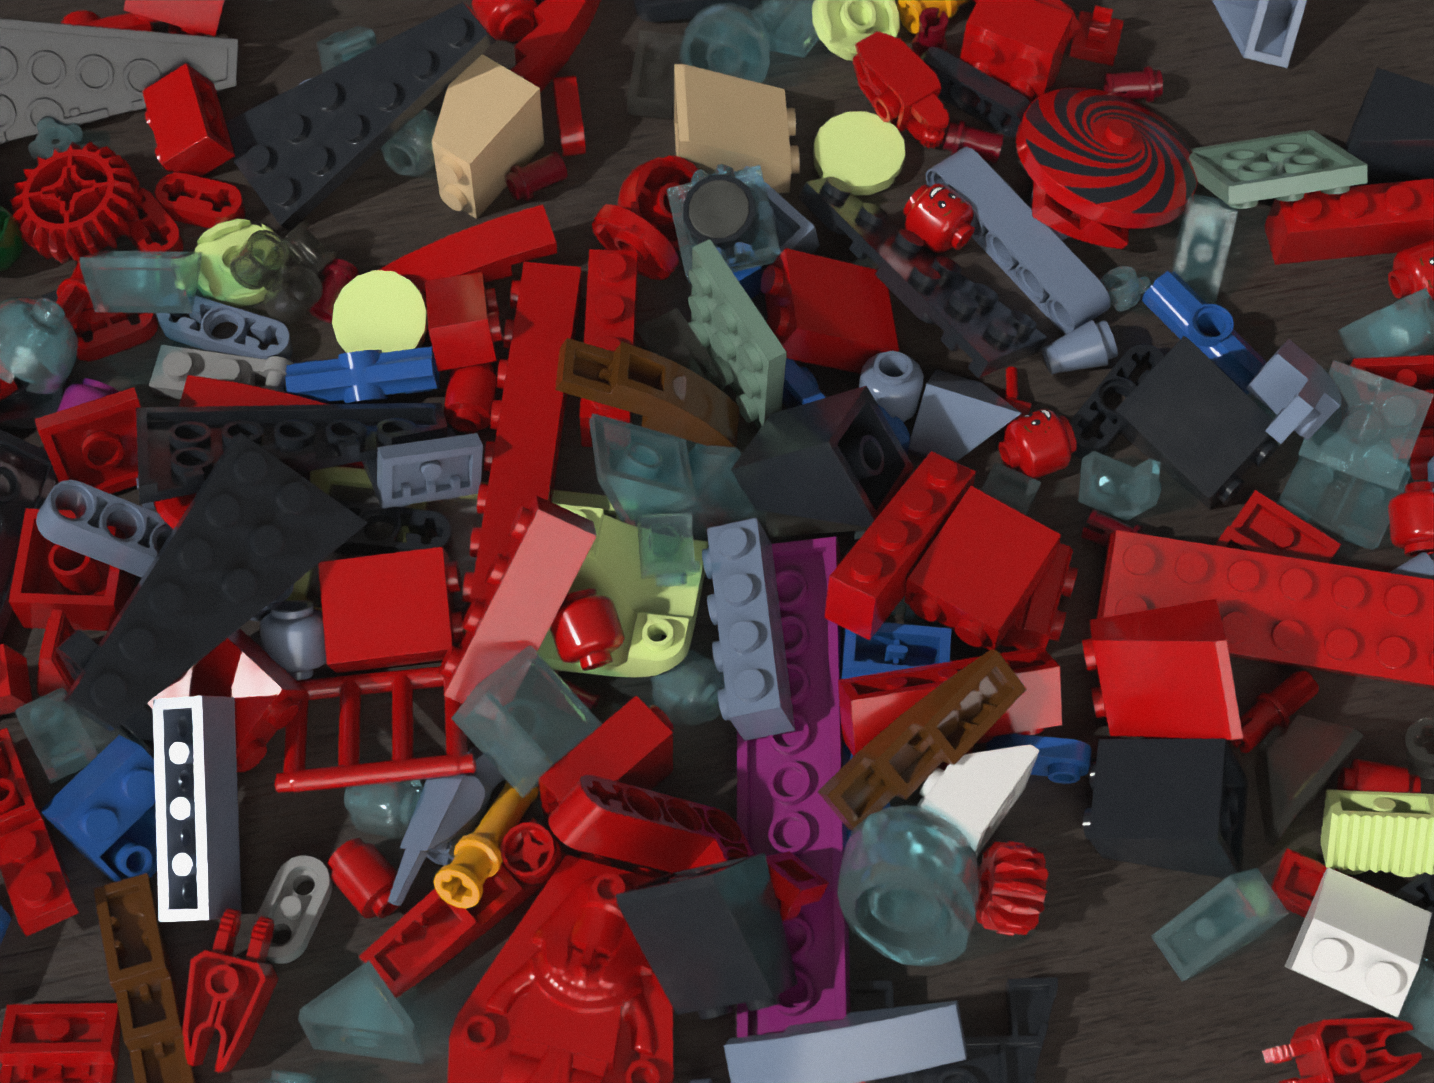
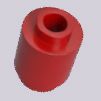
M489 362L454 368L449 373L443 411L446 422L459 432L475 433L490 425L492 403L496 396L497 377L494 374V367Z
M1355 758L1350 768L1342 767L1338 777L1337 790L1421 793V779L1419 775L1409 774L1408 769L1405 767Z
M353 838L342 844L332 854L328 861V868L332 871L331 879L364 918L370 919L376 916L378 918H385L399 908V905H392L388 902L398 872L374 844L365 843L361 838Z

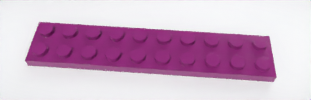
M836 537L772 544L795 731L746 741L737 731V824L745 835L754 854L765 852V856L790 851L828 881L829 885L820 901L801 906L799 914L794 919L783 922L798 984L780 993L781 1002L768 1008L748 1011L746 1002L737 1004V1038L783 1033L790 1025L843 1020L847 1013H851L847 827L817 792L843 767L844 740L841 730L838 680L842 676V627L824 618L829 576L841 562L840 544ZM776 897L777 903H778V907H779V911H780V909H781V900H779V899Z

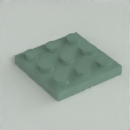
M1313 130L1191 149L1192 154L1189 156L1198 182L1230 207L1236 209L1252 208L1258 205V200L1271 198L1279 201H1297L1304 198V193L1321 191L1326 194H1341L1348 192L1350 186L1367 183L1366 163Z
M709 239L694 246L692 249V269L688 272L692 284V296L688 298L691 309V322L688 323V330L694 344L699 349L705 348L713 359L712 367L719 382L723 386L729 384L736 394V403L744 420L748 423L754 422L760 430L772 413L782 410L787 352Z

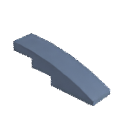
M958 1001L847 1013L843 1020L790 1025L783 1033L729 1038L724 1045L731 1083H860L915 1072L967 1058Z

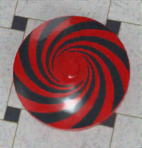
M1063 88L1050 91L1039 96L1029 105L1017 130V152L1023 167L1033 181L1046 194L1064 207L1096 222L1131 229L1153 228L1167 224L1184 212L1198 186V180L1189 159L1192 151L1180 134L1151 110L1113 93L1089 88Z

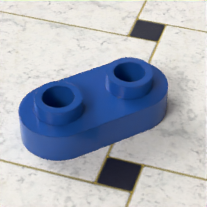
M1006 734L994 736L991 741L986 742L985 751L1031 744L1040 750L1031 775L1048 776V779L1055 783L1071 784L1078 782L1080 776L1088 774L1089 767H1091L1092 749L1087 743L1079 740Z

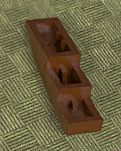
M991 649L944 681L900 715L854 755L817 792L849 830L859 834L895 795L906 800L942 762L955 765L1027 689L997 650Z
M148 873L93 888L109 981L116 994L123 1039L130 1052L135 1083H197L194 1066L188 1065L185 1056L183 1040L184 1018Z

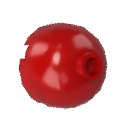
M680 156L657 157L631 171L622 183L617 205L632 211L649 222L664 235L675 251L678 252L695 245L683 219V203L689 190L698 181L705 179V176L693 163Z

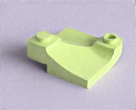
M556 504L593 521L597 535L567 594L594 588L598 595H605L611 598L615 604L623 629L624 641L617 650L611 652L613 660L611 663L596 669L583 671L580 663H566L559 658L549 628L530 667L614 677H650L664 673L677 666L687 656L694 632L705 576L702 550L708 548V541L675 537L639 528L605 515L603 508ZM662 634L667 636L664 640L660 641Z

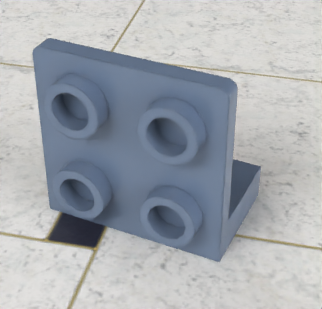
M448 428L446 438L378 447L377 458L361 462L381 507H405L415 503L456 499L461 496L478 494L482 474L483 444L477 433L456 436L454 430Z

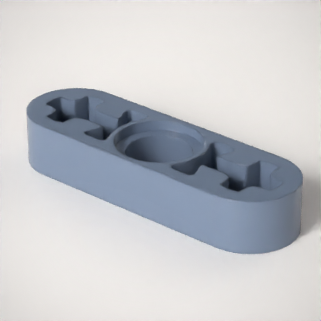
M185 292L169 294L157 306L156 314L162 332L173 341L210 352L266 360L272 356H279L289 360L292 356L293 345L289 331L280 321ZM184 311L188 312L190 318L181 317L177 323L173 322L172 316L180 317ZM232 322L238 326L236 333L227 339H218L212 335L213 329L220 323ZM196 323L201 324L200 331ZM249 330H251L253 338L249 337ZM272 338L277 339L278 345L271 344L267 350H262L260 343L268 344Z

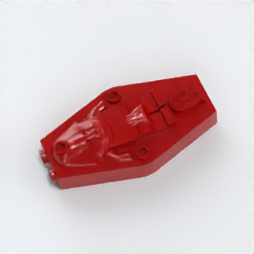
M566 854L457 1014L449 1036L448 1083H673V1007L624 918L616 899V894L662 875L646 868H633L632 872L611 867L612 863L609 860L594 854H582L580 858Z

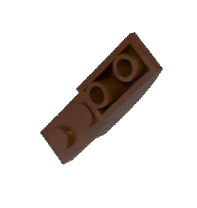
M569 338L560 347L555 390L643 415L642 427L730 453L737 449L739 406L723 391L692 370L658 354L621 342L614 352Z

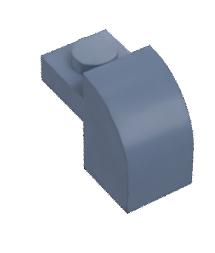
M1290 339L1281 346L1246 387V390L1276 414L1265 431L1280 444L1293 431L1308 441L1340 407L1342 402L1339 389L1329 374Z

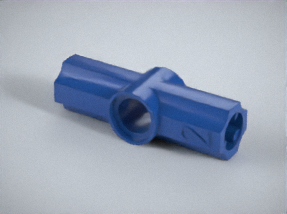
M1167 271L1157 278L1144 293L1142 302L1179 339L1186 336L1246 395L1251 397L1252 394L1246 390V387L1267 362L1233 329L1234 321L1229 311L1220 305L1207 304L1175 271L1172 273ZM1203 333L1210 334L1213 337L1206 336Z
M432 346L382 353V350L355 351L339 354L338 359L314 360L286 365L285 381L287 393L322 403L344 401L345 404L367 403L387 400L388 395L411 394L440 389V371L437 369Z

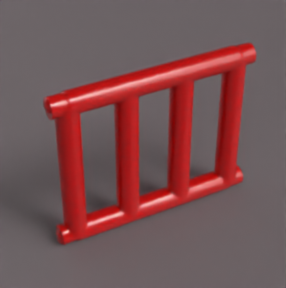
M440 666L297 680L307 692L297 704L299 709L296 716L286 725L283 773L276 774L275 789L278 793L303 792L475 773L477 768L476 760L473 757V753L468 754L466 705L444 696L446 755L414 758L413 690L444 687V676L439 674ZM392 692V761L360 764L361 695ZM340 697L338 766L306 769L308 700Z

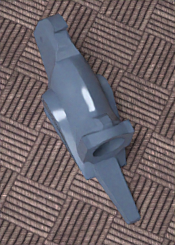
M484 739L468 752V754L473 753V757L476 760L477 768L475 773L429 778L426 780L400 848L405 849L388 899L389 903L401 906L426 857L434 863L444 866L451 863L454 858V848L457 842L463 836L472 834L484 818L496 785L517 772V758L514 750L502 739Z

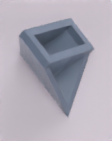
M1212 0L1243 58L1285 68L1288 67L1307 0Z
M936 369L925 387L911 434L908 454L925 459L933 451L956 462L1019 416L1021 412L983 383Z

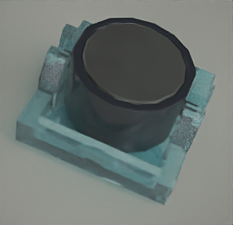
M720 164L716 167V173L708 175L703 169L696 170L691 177V183L667 189L684 270L689 284L691 281L688 272L692 269V249L694 246L709 239L733 273L773 263L781 254L760 165L734 171L732 167Z

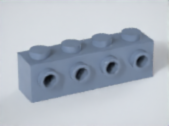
M757 518L707 528L709 548L702 550V560L708 579H713L714 594L707 596V605L711 621L714 626L718 625L720 641L713 642L712 649L716 668L719 673L723 672L725 688L718 690V703L721 715L725 721L730 720L744 741L795 731L772 544Z
M191 696L153 699L159 922L218 919L223 916V913L228 908L241 912L234 697Z

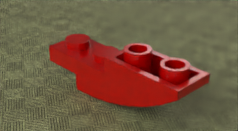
M8 728L0 730V871L19 926L27 937L76 915L79 911L68 884L70 879L46 817L40 812L42 807L14 740Z

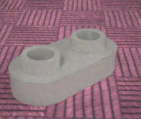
M297 856L289 859L280 867L253 922L251 934L259 917L263 916L274 920L273 936L266 958L271 963H289L302 955L332 894L330 874L326 866L315 857ZM309 881L315 884L313 891L307 895L296 893L297 887L303 882ZM281 930L290 931L291 938L288 942L282 945L273 943V937L277 932Z

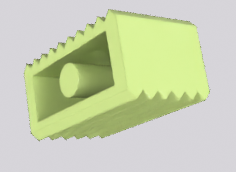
M1326 790L1321 847L1326 868L1336 869L1349 875L1360 874L1368 870L1376 873L1380 870L1386 873L1391 871L1393 874L1401 877H1414L1424 872L1433 875L1434 794Z

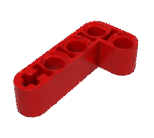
M586 774L582 776L550 814L548 819L553 833L560 841L571 848L668 872H676L754 855L737 822L724 811L594 775Z

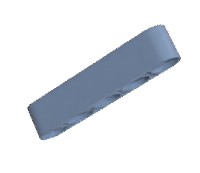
M964 147L927 170L926 181L928 186L937 183L947 184L970 202L974 212L971 225L975 228L972 238L1061 332L1068 334L1088 321L1094 320L1110 308L1109 294L1100 280L1048 226L1032 217V209L972 148Z
M74 480L61 481L53 487L38 511L36 519L38 530L49 541L141 578L159 553L157 546H163L174 530L158 513ZM56 506L67 507L72 510L76 518L72 519L63 516ZM107 526L117 527L122 530L126 539L117 538L112 535ZM294 584L250 620L261 621L265 615L271 612L272 605L286 601L293 591Z

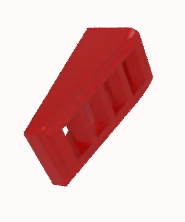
M52 609L45 629L39 655L36 686L37 693L42 698L63 700L75 682L56 650L74 632L63 610Z

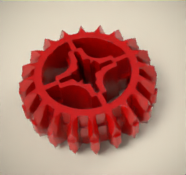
M72 141L68 150L64 152L54 147L53 156L47 159L37 156L38 166L35 169H23L26 181L14 184L17 196L10 200L13 206L12 210L15 212L12 217L21 226L22 238L28 246H32L34 250H37L46 259L54 257L55 260L60 261L62 264H65L71 257L79 262L87 254H92L100 259L101 249L107 246L117 249L116 239L119 236H131L130 227L126 221H140L137 208L143 205L139 193V190H141L139 180L125 159H122L120 155H116L108 146L99 148L91 141L83 148Z

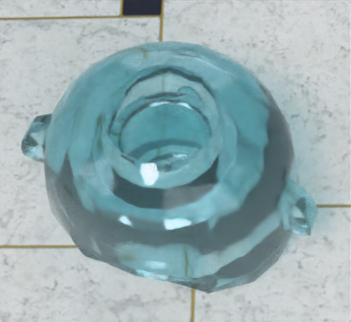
M901 805L871 813L852 830L842 860L837 893L844 918L860 939L884 957L900 964L924 967L941 965L955 960L966 951L972 936L980 886L976 855L969 840L956 825L928 809L920 806Z

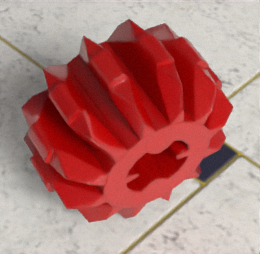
M995 841L990 848L986 849L983 853L982 864L977 867L978 876L977 881L974 883L976 890L973 904L976 907V919L978 923L983 925L984 929L995 930L997 934L1014 936V934L1026 935L1039 923V913L1045 910L1044 898L1048 893L1046 880L1049 873L1045 868L1046 860L1043 853L1038 852L1036 848L1025 846V843L1007 841V843Z

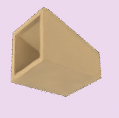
M483 54L448 85L432 138L440 197L450 208L456 211L463 210L477 219L506 188L505 175L511 172V167L519 165L521 168L524 167L544 146L540 88Z
M674 64L676 156H680L693 163L705 178L720 174L735 178L748 166L777 193H789L791 174H799L798 145L790 146L789 136L796 135L795 108L786 107L785 89L686 64Z

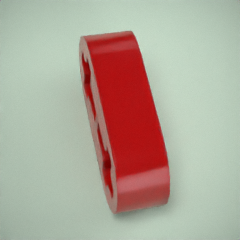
M576 75L553 78L554 100L562 156L586 154Z
M172 173L160 179L156 185L155 194L157 201L174 221L210 229L221 222L245 219L246 210L241 193L235 186L229 183L186 173ZM181 192H186V195H187V196H179V195H180ZM170 197L177 198V200L171 201ZM225 202H230L231 207L224 206L221 212L215 211L214 207L221 208Z
M140 187L139 193L141 194L143 205L138 209H143L145 218L140 221H126L130 227L131 235L127 237L149 263L155 265L170 264L177 260L183 252L184 243L176 223L148 190ZM156 231L160 238L164 241L168 240V243L163 246L157 242L153 243L150 234Z
M139 295L124 296L83 311L70 332L64 333V339L74 357L82 361H94L148 341L157 331L158 320L154 308L148 299ZM137 314L140 323L131 325L128 317ZM91 331L94 340L84 342L82 334Z

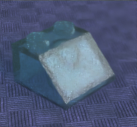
M1333 360L1328 374L1339 389L1342 399L1341 405L1308 441L1304 438L1298 454L1346 474L1397 491L1434 394Z

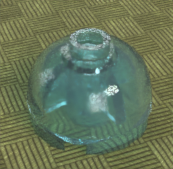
M732 2L716 3L700 10L688 23L679 52L680 62L682 61L683 64L761 83L766 78L772 55L769 31L762 19L746 6Z
M1424 288L1339 329L1338 333L1352 359L1421 356L1434 346V301L1427 288Z
M11 297L0 302V378L10 384L15 376L23 381L30 382L26 390L33 393L51 394L61 389L70 375L78 355V338L71 322L65 316L64 310L57 303L47 298Z

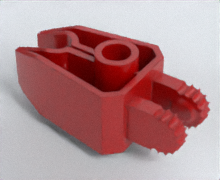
M877 31L857 42L855 48L858 54L853 57V64L858 85L874 107L879 118L886 123H892L899 132L908 129L916 140H920V144L924 145L923 147L935 149V147L943 144L946 135L944 128H947L950 113H947V109H944V105L938 99L941 84L937 74L899 38Z
M231 908L226 909L221 917L212 951L204 950L191 959L183 1022L185 1056L188 1065L191 1066L203 1064L215 1030L217 1029L220 1032L221 1040L215 1072L219 1073L229 1072L250 1045L279 980L272 964L265 963L273 936L274 920L263 916L259 917L252 930L246 958L233 955L237 935L241 927V912Z
M1388 1017L1320 1020L1297 1027L1290 1040L1291 1044L1262 1051L1265 1063L1272 1062L1278 1064L1291 1061L1295 1057L1301 1079L1295 1077L1279 1081V1083H1384L1404 1074L1422 1058L1421 1052L1399 1057L1390 1055L1386 1049L1366 1053V1051L1384 1047L1388 1036L1414 1030L1411 1023Z

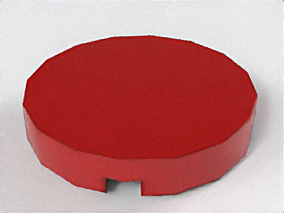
M605 204L593 219V232L607 250H631L638 252V274L650 279L665 280L678 266L679 256L672 244L654 226L632 211L618 205Z

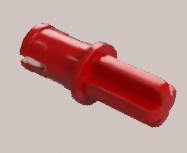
M94 258L81 259L77 263L71 277L60 283L57 289L58 299L47 315L49 326L57 327L61 333L70 332L82 312L93 308L96 301L95 293L107 276V272L102 273L105 267L101 262Z
M1304 670L1292 674L1269 694L1262 692L1256 697V704L1240 716L1243 738L1229 741L1236 748L1244 742L1240 747V751L1249 753L1253 747L1276 728L1283 729L1289 725V717L1318 694V683L1309 672Z

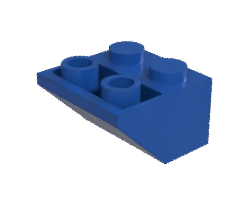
M884 622L871 640L845 628L841 679L950 662L951 628Z
M119 735L40 810L73 847L112 882L148 873L149 877H151L158 870L155 761L141 745Z

